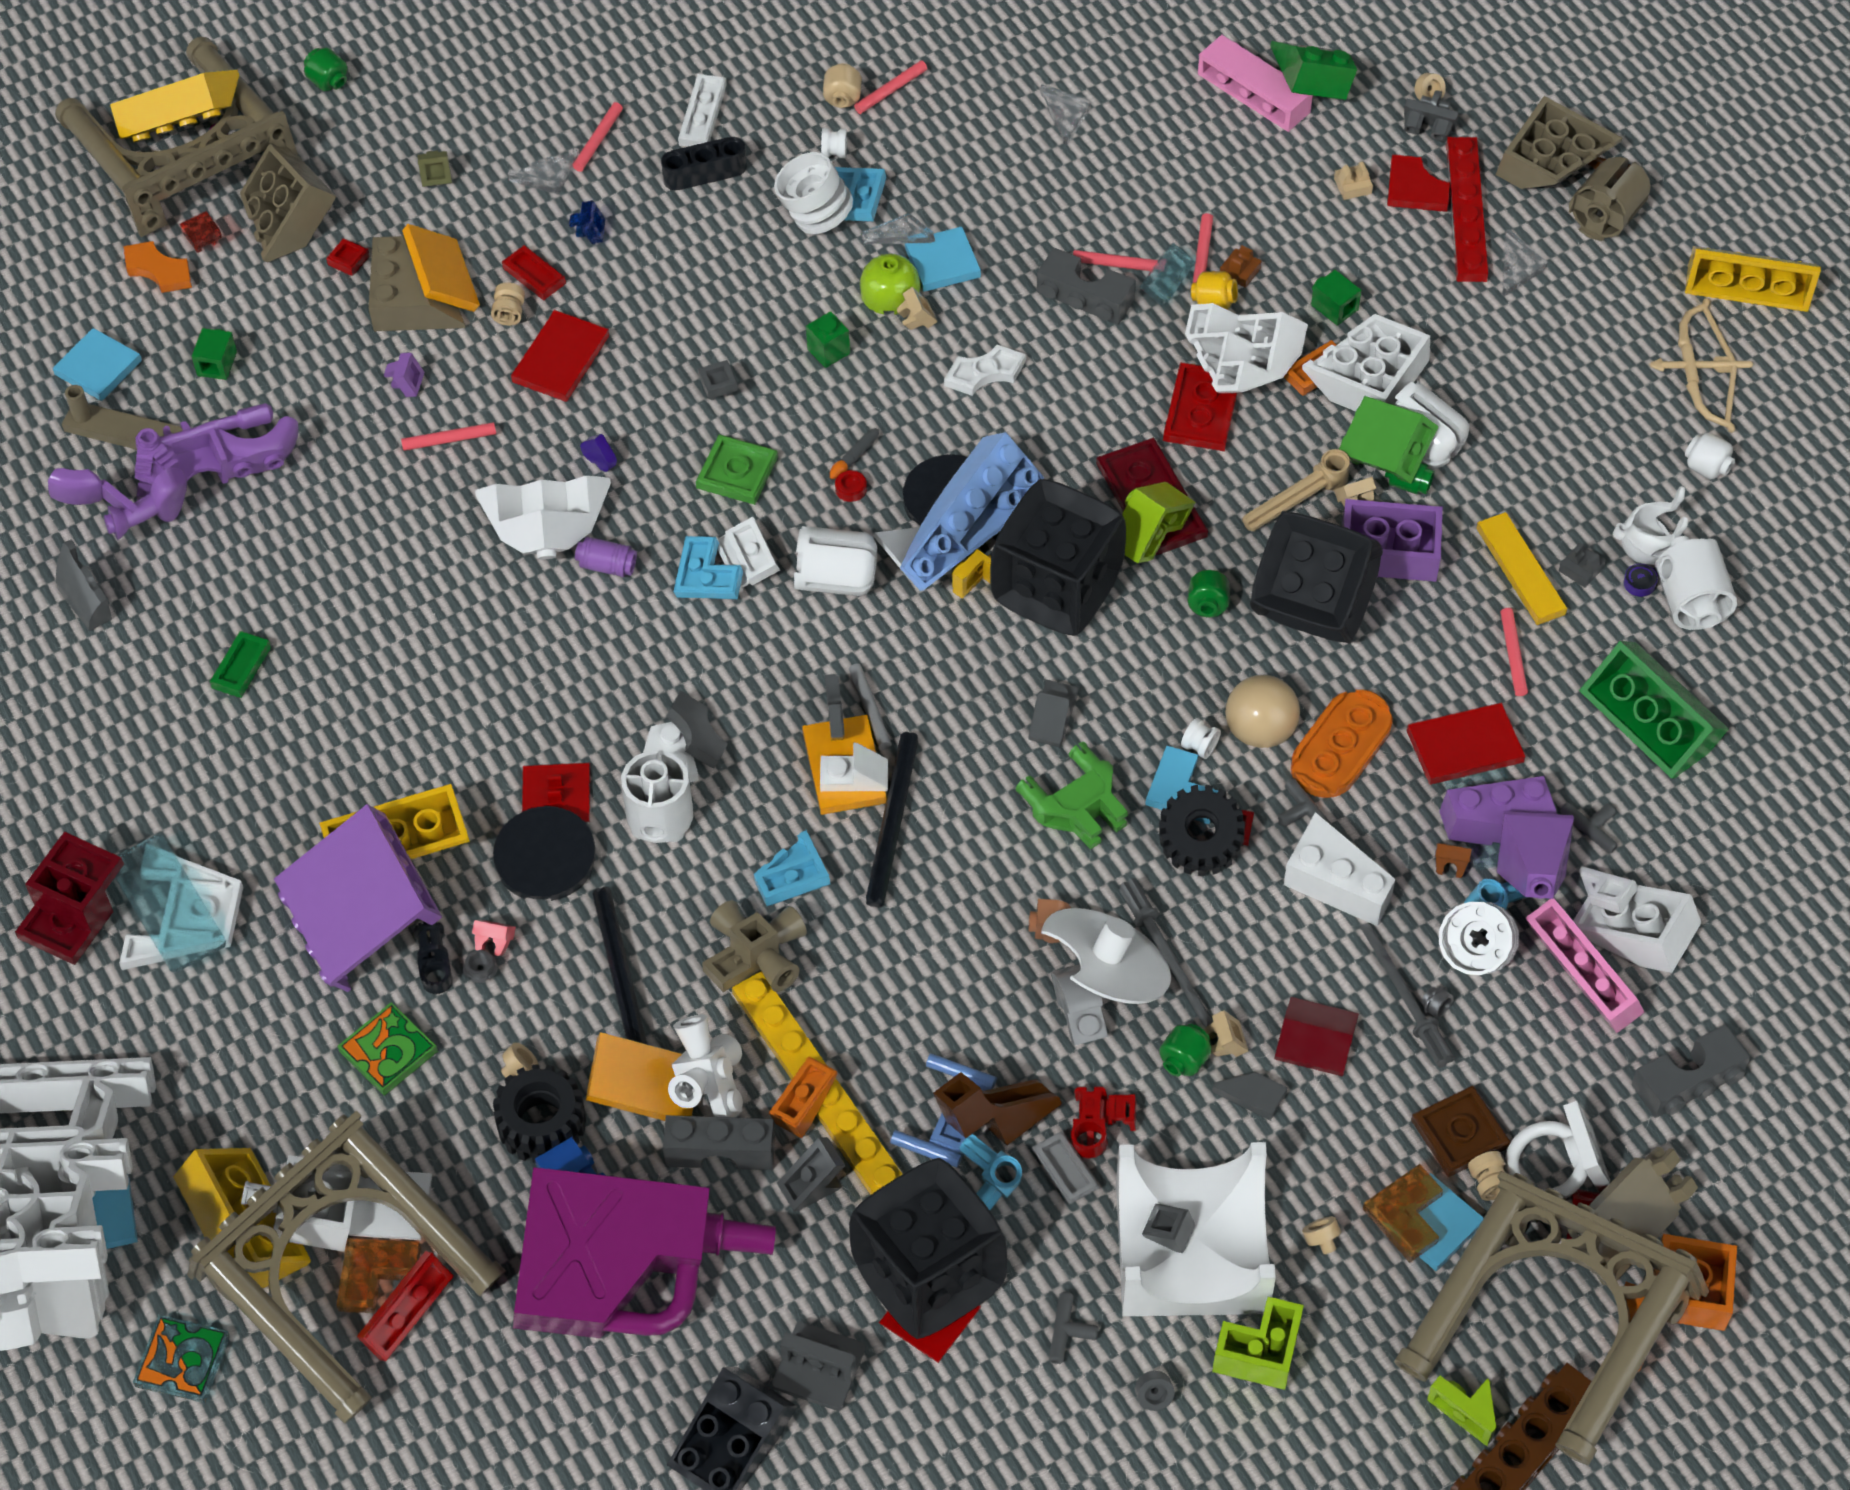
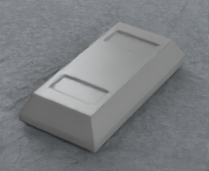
M1063 1131L1032 1147V1150L1069 1205L1100 1188Z

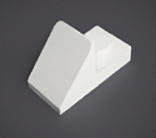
M853 743V756H821L820 791H888V759L858 743Z

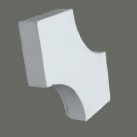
M996 345L989 353L980 357L966 358L958 356L944 379V386L973 396L980 387L991 382L1005 381L1014 383L1026 362V354Z

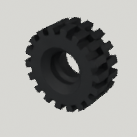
M1198 785L1191 786V792L1186 793L1183 788L1177 792L1176 799L1171 796L1167 801V808H1163L1160 814L1159 839L1160 845L1163 846V853L1167 859L1169 857L1172 859V865L1177 869L1180 865L1183 866L1184 873L1190 875L1192 870H1198V876H1206V870H1212L1214 875L1220 873L1221 866L1224 865L1226 869L1231 866L1233 857L1238 858L1241 846L1244 843L1245 821H1243L1241 808L1237 809V801L1233 797L1227 799L1226 791L1219 789L1218 793L1213 792V786L1205 785V791H1199ZM1197 818H1207L1213 822L1215 833L1206 841L1195 840L1188 831L1190 823Z

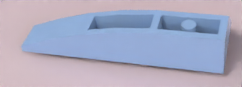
M1006 432L986 436L980 440L944 488L915 535L900 569L920 591L925 590L1001 531L1005 522L1028 489L1038 480L1044 479L1043 475Z

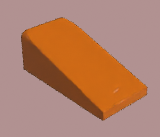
M808 1056L769 1111V1115L775 1124L803 1138L817 1115L838 1072Z

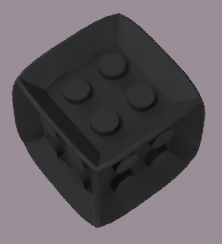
M1038 480L1028 489L1017 504L996 540L990 565V583L993 597L1010 611L1037 624L1066 635H1078L1090 623L1114 586L1119 570L1122 567L1126 545V523L1123 515L1110 505L1074 488L1051 480Z
M1282 511L1273 526L1262 555L1252 588L1250 607L1256 614L1264 615L1290 628L1328 640L1351 644L1368 607L1379 573L1383 549L1377 540L1370 539L1349 528L1304 514Z
M941 1158L926 1161L902 1174L867 1197L851 1214L849 1222L850 1246L853 1259L861 1275L899 1325L916 1339L936 1333L964 1316L991 1297L1005 1281L1007 1274V1244L998 1222L964 1178Z

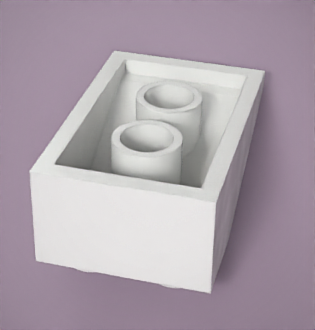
M1637 885L1638 890L1621 913L1593 906L1590 903L1589 897H1587L1573 922L1590 942L1644 968L1673 973L1701 925V920L1691 894Z

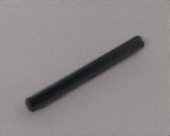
M903 732L900 735L866 894V904L870 907L881 908L885 902L918 745V735L916 733Z
M608 887L596 888L592 894L625 1036L628 1040L647 1044L611 890Z

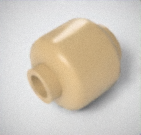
M845 63L830 67L824 75L823 96L825 100L838 108L851 107L856 104L860 99L862 77L859 71Z

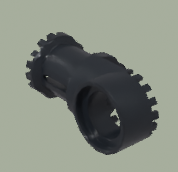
M423 921V924L418 923V926L413 928V935L418 940L419 951L417 952L419 975L422 985L427 992L440 994L447 991L453 983L448 950L443 946L442 941L444 926L441 922L430 925ZM428 930L430 931V937L426 933ZM435 970H441L446 973L445 977L439 982L427 980L428 975Z

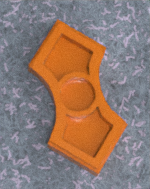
M154 241L123 246L128 276H142L153 280L159 286L161 293L192 288L187 258L176 259L163 255L155 247Z

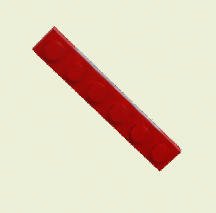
M1447 137L1446 151L1450 182L1449 191L1456 282H1487L1488 263L1477 137Z

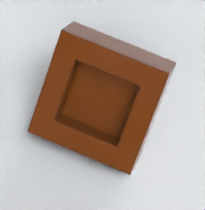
M1241 245L1240 249H1234L1220 267V271L1228 272L1232 279H1236L1238 285L1246 288L1261 269L1262 260L1253 256L1252 249Z
M1437 843L1434 856L1436 857V873L1442 875L1444 866L1447 863H1453L1457 868L1456 878H1461L1468 862H1470L1472 849Z

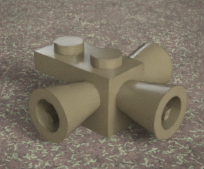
M734 900L724 902L713 912L710 924L730 938V946L702 962L703 972L722 992L727 991L760 970L775 992H781L795 982L800 972L799 967L779 954L780 944L804 937L807 933L803 919L793 907L787 906L770 923L758 912L746 918Z

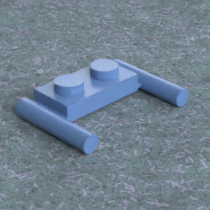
M930 1053L926 1062V1067L953 1077L962 1072L978 1085L981 1090L993 1089L997 1080L995 1076ZM943 1113L929 1142L897 1130L893 1132L890 1141L893 1145L931 1159L941 1158L958 1168L962 1156L964 1157L959 1148L965 1137L946 1122Z

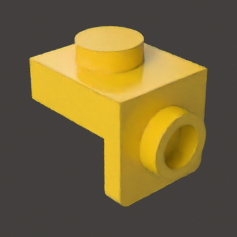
M977 549L965 562L961 561L952 572L953 593L963 599L982 579L990 583L991 555L987 556Z

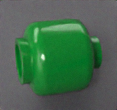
M327 47L315 48L306 56L304 60V74L318 89L324 92L330 91L333 88L338 90L345 84L347 80V64L332 49Z
M1202 570L1196 573L1189 583L1187 596L1189 608L1197 615L1206 618L1217 617L1227 610L1230 601L1231 586L1228 578L1215 570Z
M1194 1024L1177 1025L1173 1028L1159 1049V1055L1164 1062L1163 1067L1165 1070L1177 1077L1181 1075L1194 1076L1197 1074L1211 1055L1212 1047L1209 1035L1201 1027Z

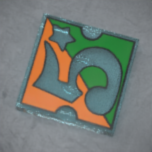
M158 1315L134 1377V1386L205 1403L229 1341V1332L223 1329Z

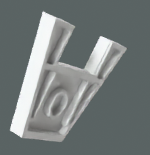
M147 845L140 872L142 880L172 883L160 936L126 934L119 962L121 969L125 970L231 947L243 892L241 880Z

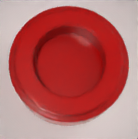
M847 470L840 473L835 479L836 495L846 502H856L862 499L867 492L865 476L855 470Z

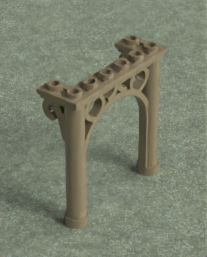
M197 37L189 43L186 50L187 57L201 73L234 70L218 53L216 45L209 38ZM240 75L231 106L227 107L223 117L213 128L193 141L162 151L136 152L122 148L76 98H67L61 101L55 111V116L60 124L74 134L123 192L140 237L168 225L160 204L161 200L265 151L269 143L298 155L285 113L283 111L274 113ZM240 110L244 115L238 116V111ZM240 129L230 135H227V133L230 130ZM132 165L138 166V169H134ZM155 166H163L150 172Z
M357 1110L349 1118L345 1114L339 1117L329 1127L330 1133L322 1142L318 1138L312 1141L301 1153L304 1158L295 1166L291 1163L285 1165L274 1177L277 1182L267 1191L264 1187L257 1190L246 1202L249 1207L240 1215L236 1212L229 1215L219 1226L222 1231L212 1240L208 1237L202 1239L191 1250L193 1255L189 1259L190 1265L187 1273L191 1280L196 1278L199 1282L207 1277L223 1297L232 1301L336 1409L334 1414L344 1424L355 1417L369 1403L372 1397L293 1316L283 1300L279 1285V1268L283 1252L295 1232L308 1219L318 1212L347 1201L376 1202L399 1213L479 1297L485 1294L506 1273V1270L497 1261L492 1262L362 1128L364 1125L360 1121L362 1115ZM334 1165H345L352 1174L349 1188L343 1190L327 1188L323 1183V1174ZM315 1173L314 1187L322 1198L317 1199L315 1194L306 1198L292 1195L296 1189ZM360 1176L363 1178L369 1177L381 1190L357 1188ZM277 1206H280L283 1212V1221L278 1230L283 1232L280 1238L277 1231L272 1227L257 1225ZM294 1210H299V1211H301V1212H299V1213L296 1215V1217L292 1220V1218H293V1216H294ZM255 1236H266L273 1245L272 1257L260 1262L247 1260L243 1255V1246ZM234 1245H235V1249H234V1257H235V1258H233V1257L227 1252V1251L230 1250ZM269 1271L268 1284L270 1296L247 1272Z
M1500 1171L1497 1176L1500 1180L1498 1184L1500 1192L1407 1348L1400 1350L1394 1363L1410 1376L1426 1382L1485 1282L1497 1270L1513 1261L1528 1257L1549 1256L1566 1259L1587 1268L1606 1284L1615 1298L1619 1314L1618 1331L1611 1349L1555 1445L1568 1457L1579 1463L1589 1465L1597 1452L1595 1448L1597 1442L1666 1322L1672 1325L1676 1324L1687 1308L1689 1297L1699 1300L1701 1295L1707 1296L1709 1289L1704 1280L1703 1273L1697 1264V1259L1690 1253L1682 1249H1677L1674 1252L1664 1247V1244L1659 1239L1650 1234L1644 1233L1643 1236L1631 1232L1630 1227L1618 1219L1611 1218L1608 1221L1599 1217L1598 1213L1586 1204L1578 1203L1576 1206L1565 1201L1566 1198L1554 1189L1546 1188L1544 1191L1537 1188L1524 1175L1515 1173L1512 1176ZM1540 1220L1551 1226L1550 1234L1543 1240L1528 1242L1523 1236L1529 1221L1537 1224ZM1559 1224L1582 1234L1575 1239L1568 1240L1562 1238L1561 1244H1558L1562 1236ZM1600 1243L1620 1252L1609 1260L1607 1269L1604 1267L1607 1264L1604 1257L1599 1254L1598 1247ZM1504 1244L1510 1246L1504 1250L1499 1251ZM1632 1264L1645 1270L1646 1276L1643 1282L1636 1286H1619L1616 1280L1617 1271L1624 1265ZM1654 1269L1659 1270V1273H1658L1657 1276H1656V1273H1655ZM1644 1297L1631 1320L1626 1299Z

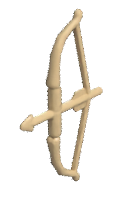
M1705 298L1702 304L1686 311L1679 323L1678 345L1682 351L1683 361H1663L1660 358L1649 365L1651 368L1662 372L1664 369L1671 368L1685 369L1688 382L1686 387L1695 408L1706 420L1724 426L1728 429V432L1733 433L1735 426L1731 422L1737 368H1751L1753 362L1735 360L1708 309L1710 300ZM1701 311L1704 312L1726 356H1715L1713 361H1695L1693 347L1690 344L1688 324L1692 316ZM1713 368L1718 373H1730L1725 419L1712 414L1703 404L1698 386L1699 377L1697 369Z

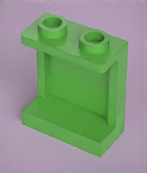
M1364 396L1346 435L1342 439L1339 450L1344 451L1353 464L1358 465L1362 463L1391 473L1401 481L1411 484L1439 426L1423 414Z

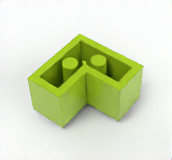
M1167 482L1132 490L1126 498L1125 505L1127 506L1122 514L1126 523L1125 555L1137 564L1153 560L1166 533L1183 528L1196 502Z
M1267 1296L1260 1330L1223 1321L1212 1372L1285 1390L1304 1305Z

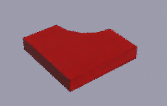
M1392 154L1387 206L1447 212L1450 182L1438 180L1430 175L1423 166L1422 157Z

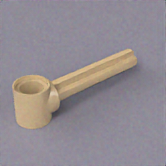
M1339 449L1325 452L1321 462L1313 467V473L1244 515L1242 521L1248 531H1256L1278 517L1282 511H1288L1323 488L1334 491L1347 485L1350 466L1349 456Z

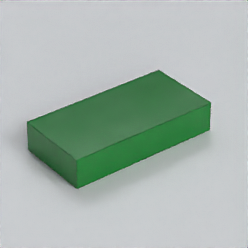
M239 631L210 680L212 689L242 698L271 649L269 640Z

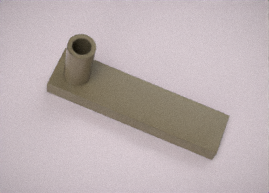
M71 385L65 390V397L70 409L62 422L64 432L137 450L136 436L142 429H153L160 437L164 436L163 428L165 426L170 427L171 433L182 431L180 426L88 404L84 390L79 385Z

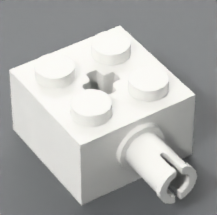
M288 1155L286 1165L291 1163L295 1166L303 1157ZM338 1164L330 1167L323 1174L322 1179L327 1188L343 1190L349 1188L352 1174L348 1167ZM315 1173L296 1189L292 1195L306 1198L315 1194L317 1199L322 1198L314 1187ZM245 1181L241 1204H247V1200L261 1187H264L267 1191L271 1186ZM355 1201L339 1203L318 1212L295 1232L289 1242L344 1252ZM277 1206L273 1210V1213H276L274 1230L277 1231L280 1238L283 1232L278 1230L283 1221V1212L280 1206ZM294 1210V1216H293L292 1220H293V1219L296 1217V1215H297L299 1212H301V1211H299V1210Z

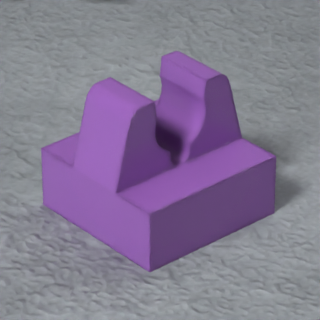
M400 353L398 361L387 364L384 376L393 377L392 388L401 389L405 397H416L425 372L412 353Z

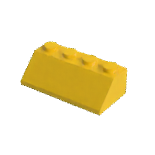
M238 69L202 73L110 104L120 139L132 138L133 142L150 139V133L156 131L157 135L174 131L173 125L178 123L180 127H185L198 123L196 118L203 116V119L220 116V110L230 107L239 79Z
M1693 246L1687 269L1685 294L1808 312L1821 267L1817 264Z
M451 784L374 806V808L386 814L410 859L470 842ZM356 812L319 822L323 837L328 836Z
M251 1148L195 1149L173 1176L203 1236L208 1237L210 1240L222 1231L219 1226L233 1212L240 1215L249 1207L248 1204H241L245 1181L271 1186ZM272 1211L257 1225H266L274 1229L276 1213ZM255 1236L243 1246V1255L251 1262L270 1259L273 1252L272 1242L266 1236ZM288 1242L280 1262L279 1280L300 1270L311 1262L302 1244ZM235 1245L227 1251L233 1258H235ZM268 1270L257 1273L247 1272L262 1288L269 1286Z

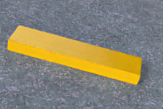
M1504 512L1477 522V531L1536 625L1566 615V605L1508 514Z

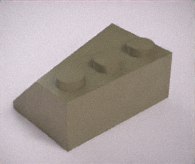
M1544 96L1505 150L1495 175L1520 189L1556 185L1619 144L1623 138Z
M271 143L267 146L240 192L248 219L253 220L256 231L254 236L256 241L262 245L263 251L261 256L263 261L270 262L306 247L336 198V195L297 154Z
M404 236L373 237L368 308L374 332L466 328L458 307L424 296Z

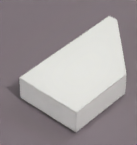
M1583 866L1579 869L1590 903L1593 906L1621 913L1638 890L1634 880Z

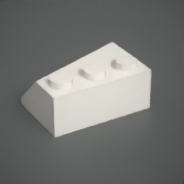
M1374 314L1348 332L1347 338L1336 346L1331 344L1324 349L1323 355L1315 361L1310 359L1303 364L1302 370L1329 401L1356 411L1360 406L1364 396L1394 405L1397 401L1395 396L1411 381L1415 382L1429 362L1430 335Z

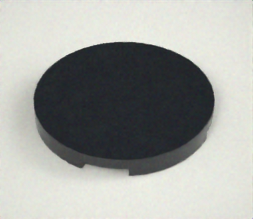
M955 454L935 456L921 462L909 473L903 487V504L910 520L921 526L944 488L968 457Z
M542 806L517 814L503 826L494 844L493 860L498 877L513 894L523 899H551V901L571 895L587 881L592 873L596 847L591 830L579 816L563 808Z

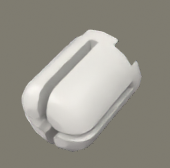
M1418 380L1416 384L1411 381L1395 396L1397 401L1394 405L1423 414L1439 426L1421 462L1427 464L1429 469H1437L1445 466L1461 450L1468 437L1470 425L1466 418Z
M802 526V529L799 531L796 553H798L797 571L799 572H794V589L853 596L867 594L874 585L877 566V545L873 536L866 532Z

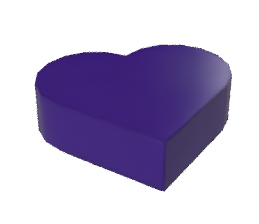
M603 434L591 436L581 443V451L585 458L591 463H595L603 472H607L616 466V456Z

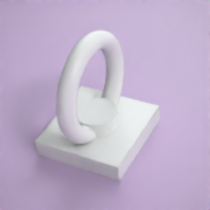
M1577 1101L1563 1105L1569 1125L1557 1121L1537 1122L1521 1130L1509 1144L1505 1155V1172L1513 1176L1515 1173L1521 1174L1519 1170L1520 1155L1526 1145L1532 1140L1546 1135L1563 1138L1574 1171L1563 1184L1551 1189L1556 1190L1565 1198L1573 1195L1583 1185L1587 1176H1589L1599 1193L1611 1183L1593 1127Z

